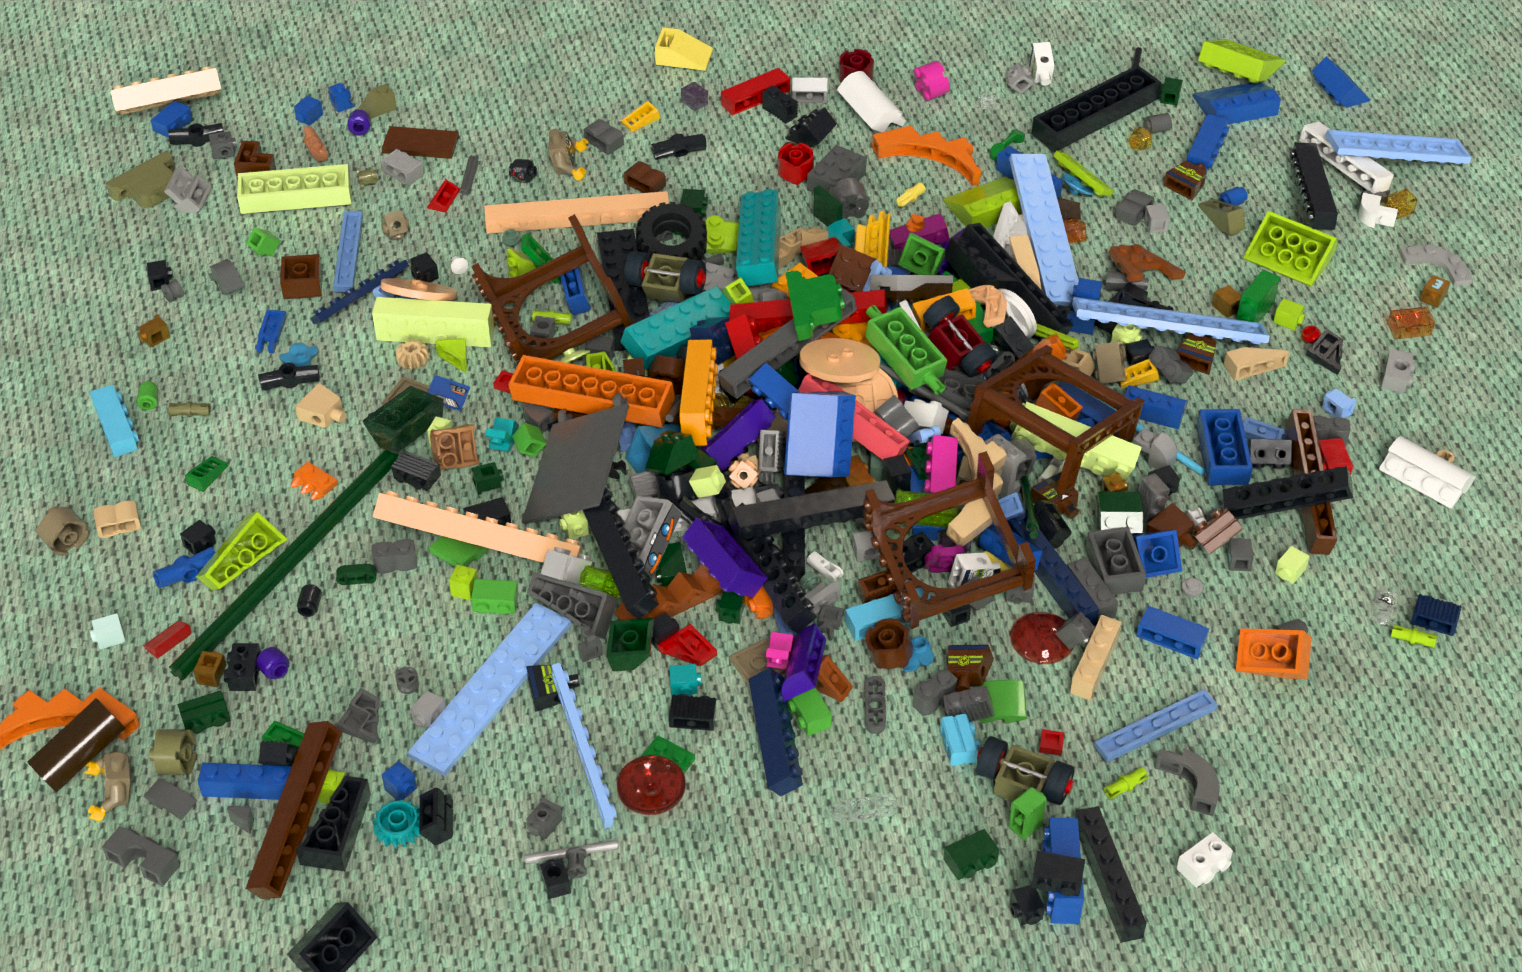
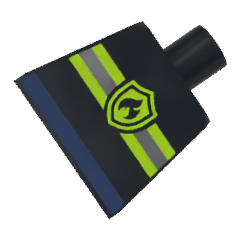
M551 665L526 666L535 712L561 704L552 679ZM578 674L568 675L570 683L567 684L569 689L580 687Z

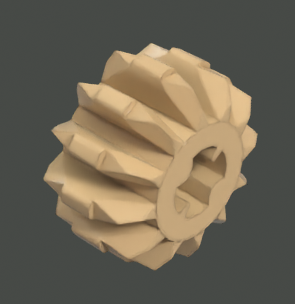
M414 339L410 342L405 340V344H399V347L396 349L397 363L403 367V370L408 368L410 371L413 368L419 370L420 366L425 367L429 361L428 348L421 340L417 342Z

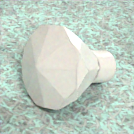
M456 256L451 259V270L453 273L462 274L467 271V260Z

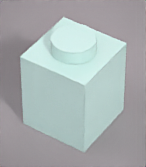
M117 613L91 621L93 625V630H89L93 643L98 642L100 649L126 642Z

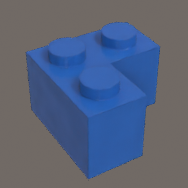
M1079 278L1078 285H1074L1072 296L1100 300L1102 281ZM1071 302L1070 311L1073 312H1069L1068 320L1073 324V327L1070 331L1093 335L1096 319H1079Z

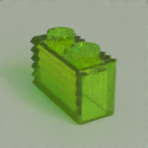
M589 565L584 567L580 574V586L607 593L618 599L620 598V593L610 572Z

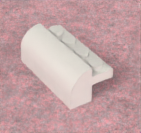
M862 71L848 75L837 89L873 130L885 132L891 122L903 126L906 122L902 116L903 113L896 108L894 103L885 96V93Z
M1007 202L1003 205L993 238L1011 256L1009 237L1028 233L1023 214L1019 215L1012 203Z
M1402 436L1398 437L1390 446L1389 453L1379 468L1380 471L1450 509L1454 508L1462 493H1467L1476 478L1475 475Z

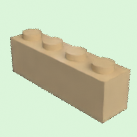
M1104 615L1100 616L1072 678L1071 694L1088 700L1092 699L1119 639L1121 621Z

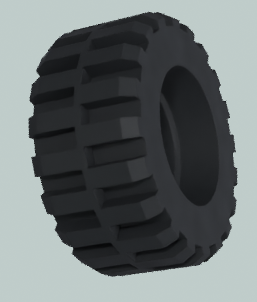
M663 202L657 207L654 205L650 207V211H645L637 222V249L639 252L648 253L650 257L655 253L701 260L707 249L706 223L702 220L703 217L700 213H696V210L692 207H686V204L680 203L679 205L676 202L665 204ZM665 231H676L682 233L688 239L679 245H665L655 238Z

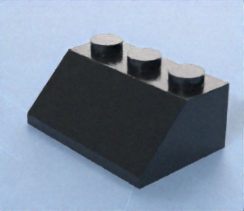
M349 902L335 903L287 955L302 972H346L378 936Z

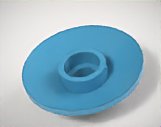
M1066 173L1062 174V178L1069 186L1068 190L1075 195H1078V193L1092 195L1094 193L1091 187L1084 185L1078 178Z

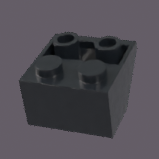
M825 107L820 110L814 109L808 116L805 114L797 120L799 123L789 129L790 133L785 138L796 144L803 143L813 147L819 144L837 123Z

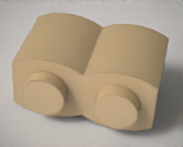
M123 501L115 505H103L93 509L96 529L100 538L141 529L135 501Z

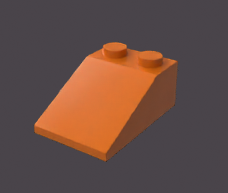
M1240 628L1236 671L1286 679L1308 680L1312 637L1304 630Z

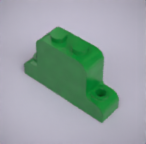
M799 271L786 272L793 318L799 341L811 338L813 329H815L814 326L836 322L843 317L842 309L845 308L843 296L839 297V295H843L841 284H836L833 275L828 274L805 279Z

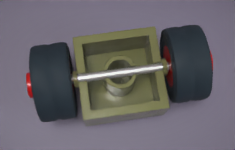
M632 251L625 262L624 278L628 285L642 287L647 298L683 302L685 294L698 295L703 291L706 282V265L700 260L655 253L650 257L646 252Z
M993 736L988 737L977 755L976 774L990 780H995V795L1014 801L1027 789L1033 787L1035 790L1042 792L1047 801L1062 805L1067 794H1070L1072 791L1075 767L1061 761L1055 762L1054 759L1013 744L1006 756L1008 743Z

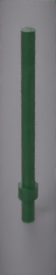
M1022 476L1020 480L1027 517L1026 529L1029 532L1030 538L1036 539L1038 537L1039 524L1037 519H1035L1029 478Z

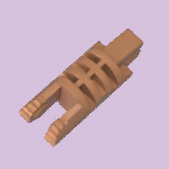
M305 126L303 141L310 154L318 162L328 160L326 148L320 137L312 127Z

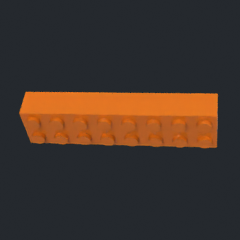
M526 355L522 356L508 384L512 399L515 401L567 409L585 414L613 408L614 395L622 393L621 398H627L629 405L625 421L660 428L663 427L666 421L665 417L675 400L673 383L670 381Z

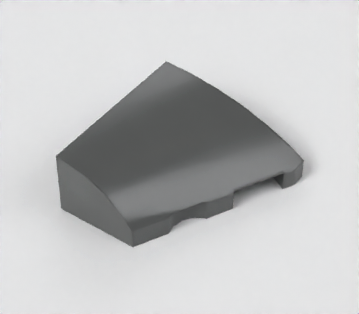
M360 688L336 727L345 734L375 743L378 738L377 725L379 722L380 698Z

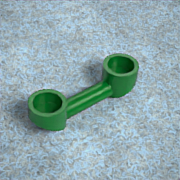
M1016 129L1011 130V134L1006 139L991 147L990 158L997 161L998 153L1012 142H1024L1025 133Z

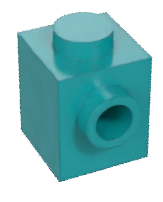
M696 664L669 666L671 696L674 694L676 696L680 694L688 696L698 694L697 686H702L701 672L696 673Z

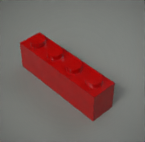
M780 68L771 70L721 91V105L732 116L762 104L763 91L772 85L778 87L784 93L790 92V77Z
M746 313L725 323L736 359L763 341L758 332L759 324L757 320ZM751 389L747 391L748 395L755 398L758 397Z

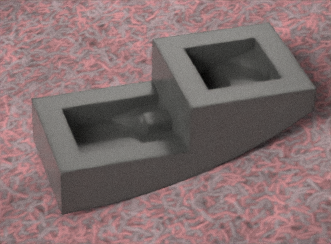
M158 779L144 794V797L159 809L165 808L180 820L185 817L197 802L195 798L183 790L161 779Z

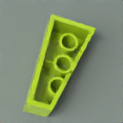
M249 513L196 575V578L210 590L221 589L288 539L260 513Z

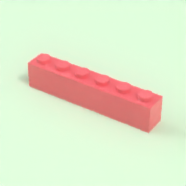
M811 374L804 377L798 389L799 392L843 391L833 382L819 379ZM855 400L853 439L881 458L883 462L884 458L904 454L910 440Z

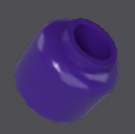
M359 109L351 112L347 122L349 131L358 136L364 135L369 131L371 124L370 115L364 110Z
M269 647L261 651L257 657L256 664L266 678L277 679L287 673L289 659L279 648Z

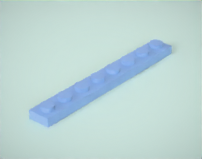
M560 663L551 665L552 679L604 829L612 827L613 818L616 817L615 807L608 802L607 798L610 796L607 785H602L600 779L603 778L600 765H596L594 762L596 758L593 745L589 746L588 744L589 734L587 727H582L581 720L583 718L579 707H575L576 697L573 688L569 689L567 684L570 683L566 670H562Z

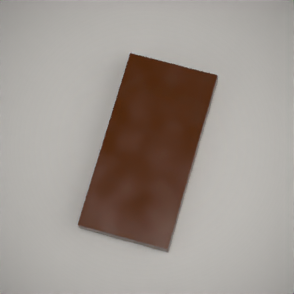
M389 126L381 148L382 153L390 154L398 149L401 152H406L409 156L452 159L459 139V131Z

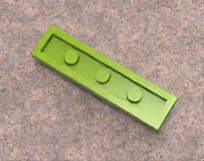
M1056 150L1053 157L1058 160L1057 163L1060 166L1068 168L1071 175L1081 178V182L1088 187H1092L1094 189L1093 192L1098 196L1103 197V195L1111 197L1114 192L1111 187L1069 154Z

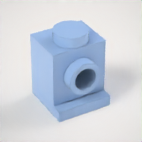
M1336 388L1324 395L1322 409L1332 417L1346 418L1353 414L1357 400L1355 398L1350 399Z

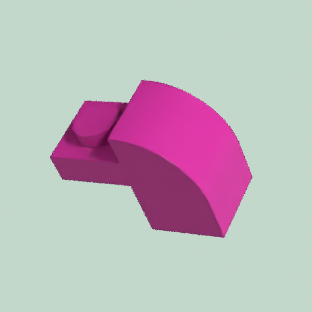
M771 632L770 645L766 652V657L768 658L766 667L787 669L794 644V635Z

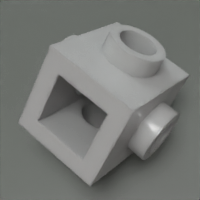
M1018 62L1006 72L1008 85L1020 94H1023L1034 84L1031 76L1032 71L1026 65L1023 66Z

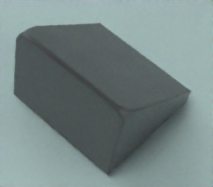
M228 806L227 810L230 821L251 834L254 823L251 807Z

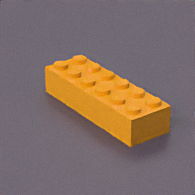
M688 340L679 414L681 432L691 434L695 446H707L708 437L712 436V412H714L715 388L717 387L716 376H718V364H715L717 350L713 348L712 340Z

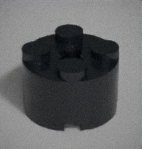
M686 467L687 471L680 470L679 468L667 476L655 474L658 499H666L673 504L682 496H685L690 501L699 499L689 483L696 468Z

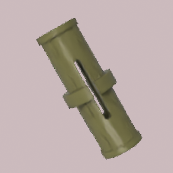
M192 401L187 403H169L168 412L169 416H210L211 404L193 403Z

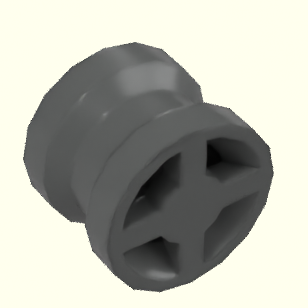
M176 279L172 280L168 285H161L163 295L169 303L174 301L176 297L181 298L184 296L183 289Z
M402 667L396 672L397 688L401 693L411 694L418 689V675L414 668Z

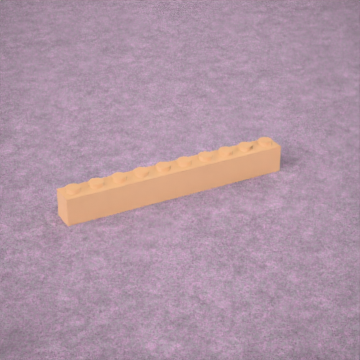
M668 192L484 206L487 233H500L509 229L525 231L572 227L568 217L574 214L581 226L638 222L645 211H650V207L654 205L657 207L663 202L669 204Z
M386 491V494L379 493L373 514L374 518L543 563L548 549L554 550L555 547L570 550V555L578 557V554H582L583 547L578 546L579 541L567 538L566 542L559 541V536L546 533V537L538 535V530L527 527L526 531L518 530L519 525L506 522L505 526L499 525L497 519L486 517L485 521L478 519V514L466 512V515L458 514L459 509L446 506L445 510L439 509V504L426 501L425 505L418 503L419 499L406 496V500L398 498L399 493Z

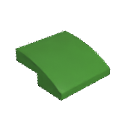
M445 536L440 537L429 547L431 554L455 567L457 564L467 567L473 560L477 562L490 549Z
M993 680L985 681L981 685H987L995 714L994 717L981 718V723L1004 719L1005 723H1012L1027 719L1025 684L1023 681Z

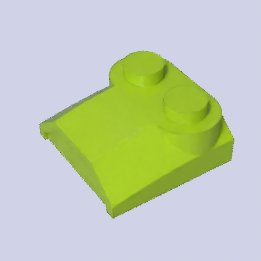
M717 215L708 217L705 220L707 253H737L739 221L723 220L722 217Z

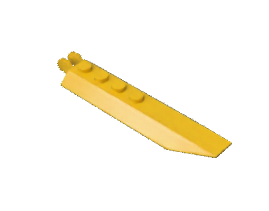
M881 211L879 212L878 220L875 215H870L867 226L857 225L855 250L876 258V260L882 263L883 267H887L891 214L888 213L886 215V212Z

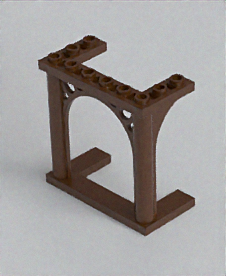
M575 214L568 217L581 246L520 276L498 278L483 271L479 263L471 266L474 271L472 277L476 285L481 284L478 286V289L483 297L487 296L484 298L486 304H492L493 318L495 321H500L497 323L501 334H506L503 338L514 360H519L516 362L517 365L523 355L552 360L562 355L563 352L576 348L621 324H624L625 328L633 325L610 276H606ZM589 262L615 310L559 337L537 338L526 333L519 323V311L527 296L541 285ZM507 303L516 304V306L511 309L504 308L505 304ZM536 343V346H530V344Z
M1045 345L1035 350L1032 354L1025 356L1017 363H1013L995 376L990 377L985 382L978 384L974 390L975 396L969 408L970 415L966 423L972 432L979 435L983 432L985 421L997 418L1006 419L1067 453L1056 489L1057 492L1064 495L1074 488L1085 453L1117 432V438L1132 443L1145 400L1139 397L1133 401L1051 355L1053 348ZM1060 380L1080 388L1117 411L1078 437H1075L1027 409L1019 400L1017 389L1027 381L1025 387L1029 393L1028 398L1034 401L1039 397L1041 389L1047 383Z
M987 451L978 454L977 479L915 500L887 503L877 498L874 489L865 491V500H863L865 508L863 510L865 517L863 520L864 527L867 532H871L872 546L874 550L878 549L880 554L878 556L879 563L882 568H886L887 574L885 575L889 586L893 585L895 592H893L895 602L897 605L901 604L904 623L908 622L911 629L919 627L920 620L1020 586H1022L1024 591L1032 588L1036 559L1028 542L1021 543L1018 546L993 490L995 469ZM983 498L1014 568L954 588L933 587L917 579L907 568L902 551L904 539L911 527L927 516ZM905 523L906 526H905L904 528H901V527L899 526V525ZM895 530L900 534V537L898 539H891L886 536L885 532ZM891 545H896L898 549L893 551ZM916 588L923 589L924 594L921 598H919ZM930 592H933L936 595L930 596L931 599H928Z

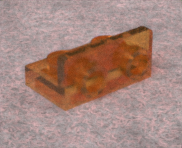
M1079 218L1063 221L1069 244L1085 242L1087 240L1086 223Z

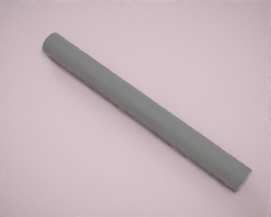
M617 840L575 847L583 848L587 854L618 849ZM573 847L525 855L526 864L566 858V851Z

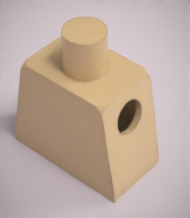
M320 383L295 406L298 420L327 428L334 420L343 423L347 417L346 412L343 411L341 398Z

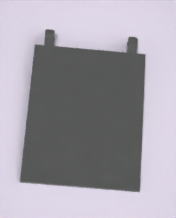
M622 393L614 395L613 408L572 419V414L566 415L567 409L559 410V423L552 424L522 519L523 524L600 506L629 408L628 399L621 398Z

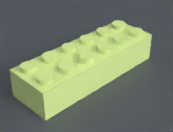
M348 164L238 173L237 198L240 212L245 214L351 204V180Z
M376 297L372 311L376 339L380 341L405 343V340L410 342L414 339L415 342L421 340L423 344H435L437 340L465 338L466 346L491 347L495 332L492 304Z
M1029 402L1025 404L1027 409L1075 437L1091 428ZM1015 425L1011 439L1027 437L1035 450L1049 453L1059 460L1066 459L1067 453L1021 426ZM1111 436L1085 453L1080 467L1087 468L1097 475L1108 476L1118 473L1122 480L1126 481L1135 468L1142 447Z

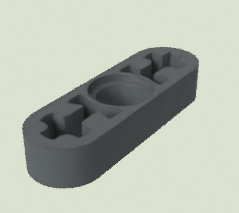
M878 676L869 677L865 683V726L867 731L873 734L883 732L886 726L885 681ZM873 685H877V694H873ZM872 702H879L882 706L879 708H872L869 704ZM874 716H878V725L873 723Z

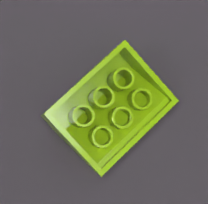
M1228 39L1204 41L1198 61L1203 62V65L1213 68L1215 66L1219 68L1218 71L1224 73L1232 72L1235 77L1249 78L1248 81L1258 83L1259 81H1266L1286 62V59Z
M1002 177L943 198V202L965 227L975 223H981L984 228L997 224L1003 205L1007 202L1012 203L1019 215L1023 214L1015 181L1007 177Z
M1268 211L1243 259L1312 287L1338 247L1337 238Z

